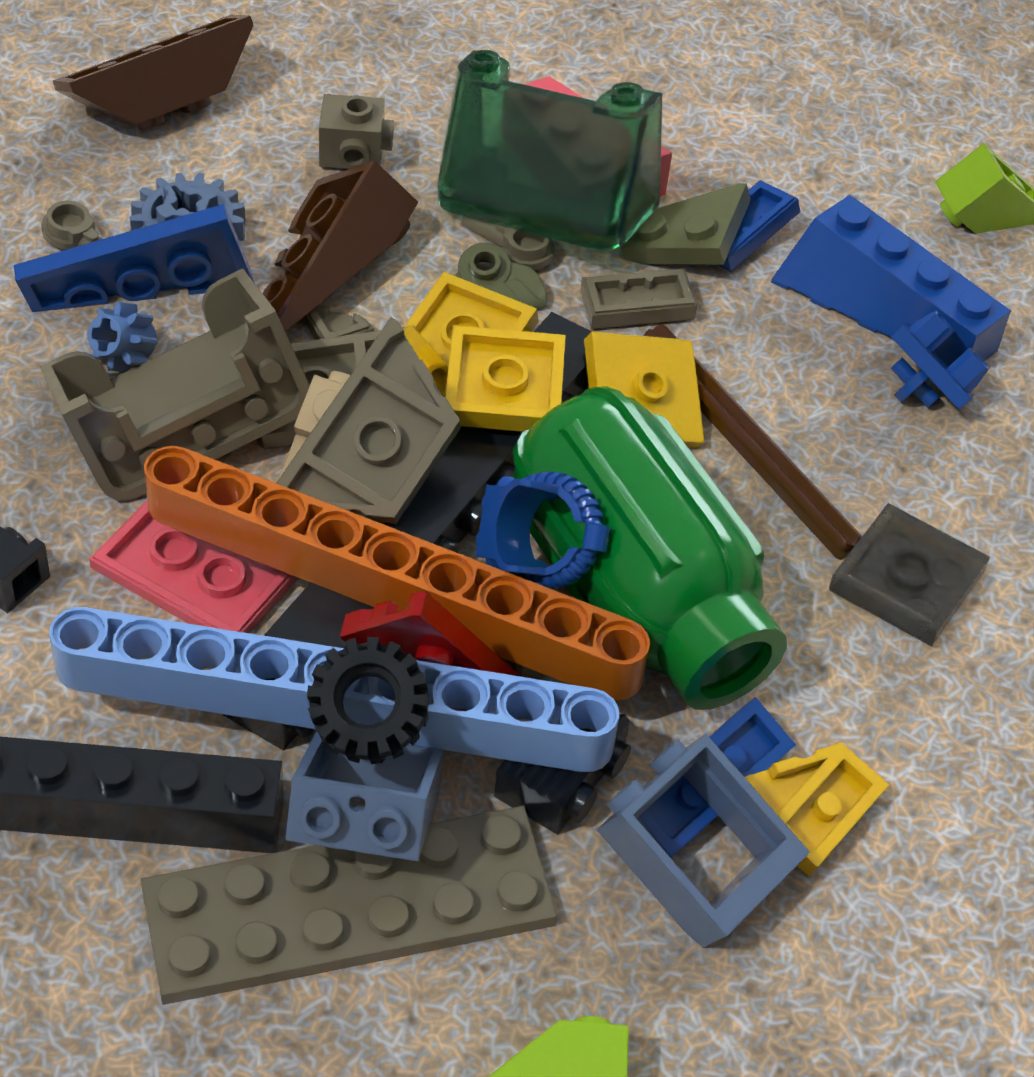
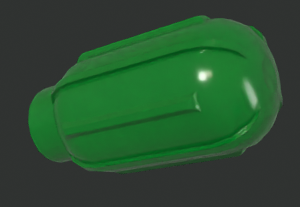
M608 386L586 389L581 395L555 406L540 418L531 429L522 432L513 448L515 464L513 478L523 479L528 475L546 471L561 472L576 478L594 494L595 500L600 505L599 510L602 511L603 515L601 523L604 526L610 527L607 552H598L595 555L597 557L595 563L590 565V570L583 574L582 578L578 581H574L566 586L572 596L640 624L648 633L650 639L646 667L667 675L685 703L695 710H711L727 705L746 695L767 679L784 656L787 649V638L761 603L764 595L761 570L764 561V551L755 536L668 420L661 415L652 414L634 398L625 396L621 391ZM561 497L553 501L544 499L533 516L530 534L552 565L564 557L570 547L582 548L586 523L574 521L570 508Z

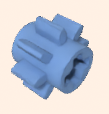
M116 302L114 310L99 308L97 310L98 316L92 321L87 332L89 345L94 351L92 355L98 360H108V371L126 372L131 368V365L138 366L146 362L158 344L156 331L151 324L154 319L153 316L139 314L137 304Z

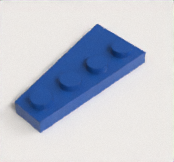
M224 204L14 265L15 281L32 312L104 305L108 303V296L120 295L128 301L156 299L158 291L188 288L189 295L204 294L210 285L242 268L254 282L251 268Z

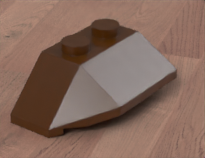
M228 15L157 43L55 79L53 84L56 91L113 120L137 125L139 130L152 128L167 121L166 113L182 108L183 112L202 109L211 104L210 96L226 91L254 25L251 16Z

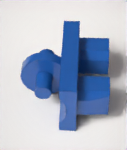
M936 310L916 321L912 326L909 323L903 325L891 336L921 369L917 373L903 357L890 369L905 383L894 396L902 402L913 392L928 408L939 398L937 393L925 382V380L930 378L958 409H961L975 395L972 390L980 383L990 367L971 347L950 366L943 361L934 350L955 330Z

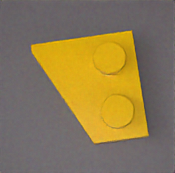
M842 742L818 749L810 757L785 759L773 763L768 770L745 776L747 781L810 851L797 865L808 876L823 862L889 786L884 779Z

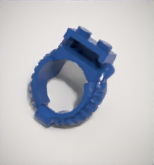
M546 471L528 475L523 479L505 476L498 481L497 485L486 484L485 495L482 499L480 528L476 537L477 548L475 557L485 558L487 565L508 571V573L547 588H562L582 578L583 574L590 570V565L595 563L597 559L595 555L598 552H607L610 527L604 526L601 523L603 515L602 511L599 510L600 505L595 500L594 494L587 489L586 485L570 475ZM561 497L570 508L574 521L586 523L582 548L570 547L564 557L555 564L548 566L544 561L534 559L530 545V526L535 512L544 499L553 501Z

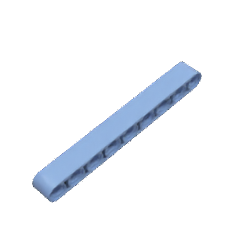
M75 607L63 611L55 617L50 625L49 632L57 677L62 684L73 690L312 729L316 728L308 710L310 708L307 698L308 685L312 686L313 684L312 672L318 664L322 667L327 661L325 654L333 648L332 646L87 607ZM334 647L337 652L340 651V650H342V649H344V648ZM416 660L427 683L430 705H428L429 717L426 727L422 726L419 732L420 738L414 745L579 772L596 771L603 768L610 761L616 739L619 708L614 699L606 692L595 688ZM205 668H213L211 670H202ZM364 677L358 679L349 686L344 695V711L356 723L362 725L380 723L392 712L395 701L389 699L395 698V693L391 686L380 678ZM267 678H275V680H264V679H267ZM454 708H462V709H465V710H467V711H456V710H453V709H454ZM517 718H525V719H528V720H531V721H530V722H522V721H519V720H516V719H517ZM580 729H591L596 732H586Z

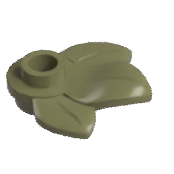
M478 243L470 246L462 253L458 263V272L454 276L534 308L542 309L546 307L547 293L539 275L528 266L511 262L508 254L501 247L491 243ZM481 262H488L493 264L494 267L490 270H480L475 265Z

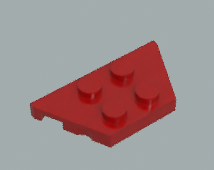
M418 591L411 593L408 608L398 612V604L386 601L376 604L373 609H360L345 614L339 637L343 641L356 638L357 644L367 643V637H379L381 644L388 645L392 641L401 646L404 654L408 655L410 653L415 660L520 676L428 592Z

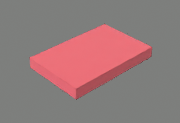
M147 500L89 559L91 569L188 624L250 633L298 580L296 576L161 524L153 519L149 513Z

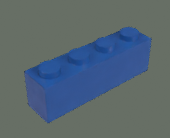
M851 195L814 218L771 279V283L788 290L791 288L810 297V302L827 310L832 308L857 320V325L874 333L880 331L890 337L903 325L909 323L912 326L916 321L936 310L955 330L934 350L948 366L970 347L984 361L995 354L999 349L1011 310Z

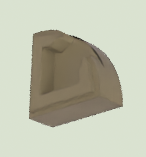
M316 306L303 317L304 322L316 340L374 331L373 326L362 316L354 313L352 317L343 313L330 311V306Z

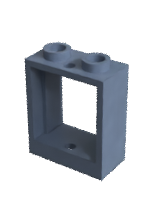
M316 731L292 777L285 840L418 861L438 802L445 750L408 744L403 749L404 754L396 759H393L391 755L385 757L382 763L371 764L369 760L360 759V763L348 761L345 755L341 753L337 755L329 749L327 743L321 739ZM351 798L364 799L365 806L352 805Z
M704 734L687 747L677 739L649 764L657 774L644 786L637 779H634L606 804L614 814L597 829L599 834L686 934L703 948L727 937L810 853L707 734ZM682 775L755 857L710 903L637 820Z

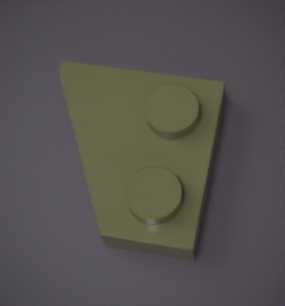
M739 183L636 214L621 246L624 259L639 264L724 265L751 200L747 183Z

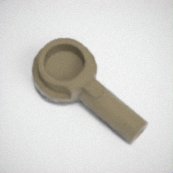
M69 200L57 202L48 209L47 214L43 217L41 224L43 238L57 248L67 250L102 239L95 230L94 219L90 216L88 209L78 202Z
M473 208L468 209L462 217V226L503 247L511 262L537 270L549 265L554 259L555 245L552 239H550L548 231L539 225L526 224L522 221L514 224L506 221L498 222Z

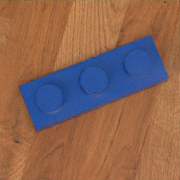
M756 697L746 703L709 736L744 777L768 770L773 763L779 761L796 745ZM682 775L637 820L671 858L716 818L718 814Z

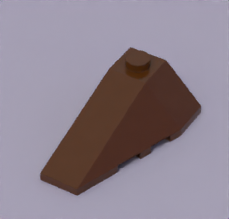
M376 161L316 180L294 216L288 232L301 235L289 249L286 248L279 252L274 264L283 267L286 270L285 275L274 279L263 291V295L275 309L285 332L387 248L400 241L409 230L410 221L408 219L418 201Z

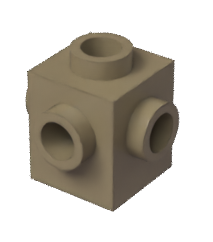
M323 95L319 123V167L351 169L372 161H376L381 166L382 151H392L394 120L384 119L385 98L364 97L360 95Z

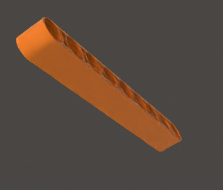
M162 447L153 451L146 458L144 473L148 510L153 519L163 525L372 607L379 603L391 601L398 604V612L408 608L411 593L418 591L428 592L501 658L570 685L604 691L615 701L627 700L635 696L642 688L650 639L645 629L633 620L183 447Z

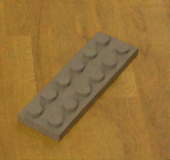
M524 806L431 823L418 861L313 845L140 878L162 1005L556 926L557 913Z

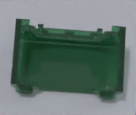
M473 50L460 62L457 69L437 180L439 206L443 210L590 249L612 250L624 245L660 205L662 93L643 89L642 86L633 82H621L613 85L610 90L603 93L596 101L508 81L510 78V64L506 59L500 57L497 52L492 50Z

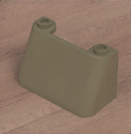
M243 268L216 281L205 292L201 307L210 331L118 376L109 379L100 361L87 352L75 351L67 353L40 366L62 417L96 482L107 496L115 500L129 501L147 494L144 463L146 458L159 448L166 446L183 447L216 460L297 419L308 392L309 383L275 309Z

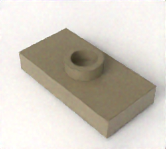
M685 268L583 277L581 280L580 292L591 329L695 319L697 304Z

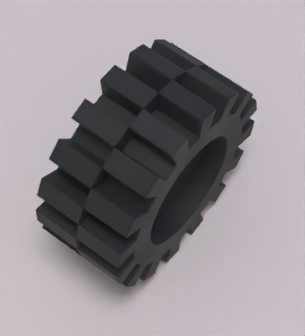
M367 637V643L357 644L356 638L344 641L346 648L337 652L333 647L325 654L327 661L321 667L317 664L312 672L314 681L312 686L308 685L307 698L310 705L308 710L311 720L319 736L327 743L329 749L337 755L339 753L345 755L348 761L360 763V759L369 760L371 764L382 763V758L392 755L393 759H396L404 754L403 749L408 744L414 746L420 738L419 732L422 726L426 727L428 721V705H430L424 674L420 671L414 657L410 653L408 655L404 654L401 646L392 641L388 645L381 644L379 637ZM364 677H376L384 680L395 693V704L392 712L385 720L374 725H362L354 722L347 716L343 707L344 695L349 686L356 680Z

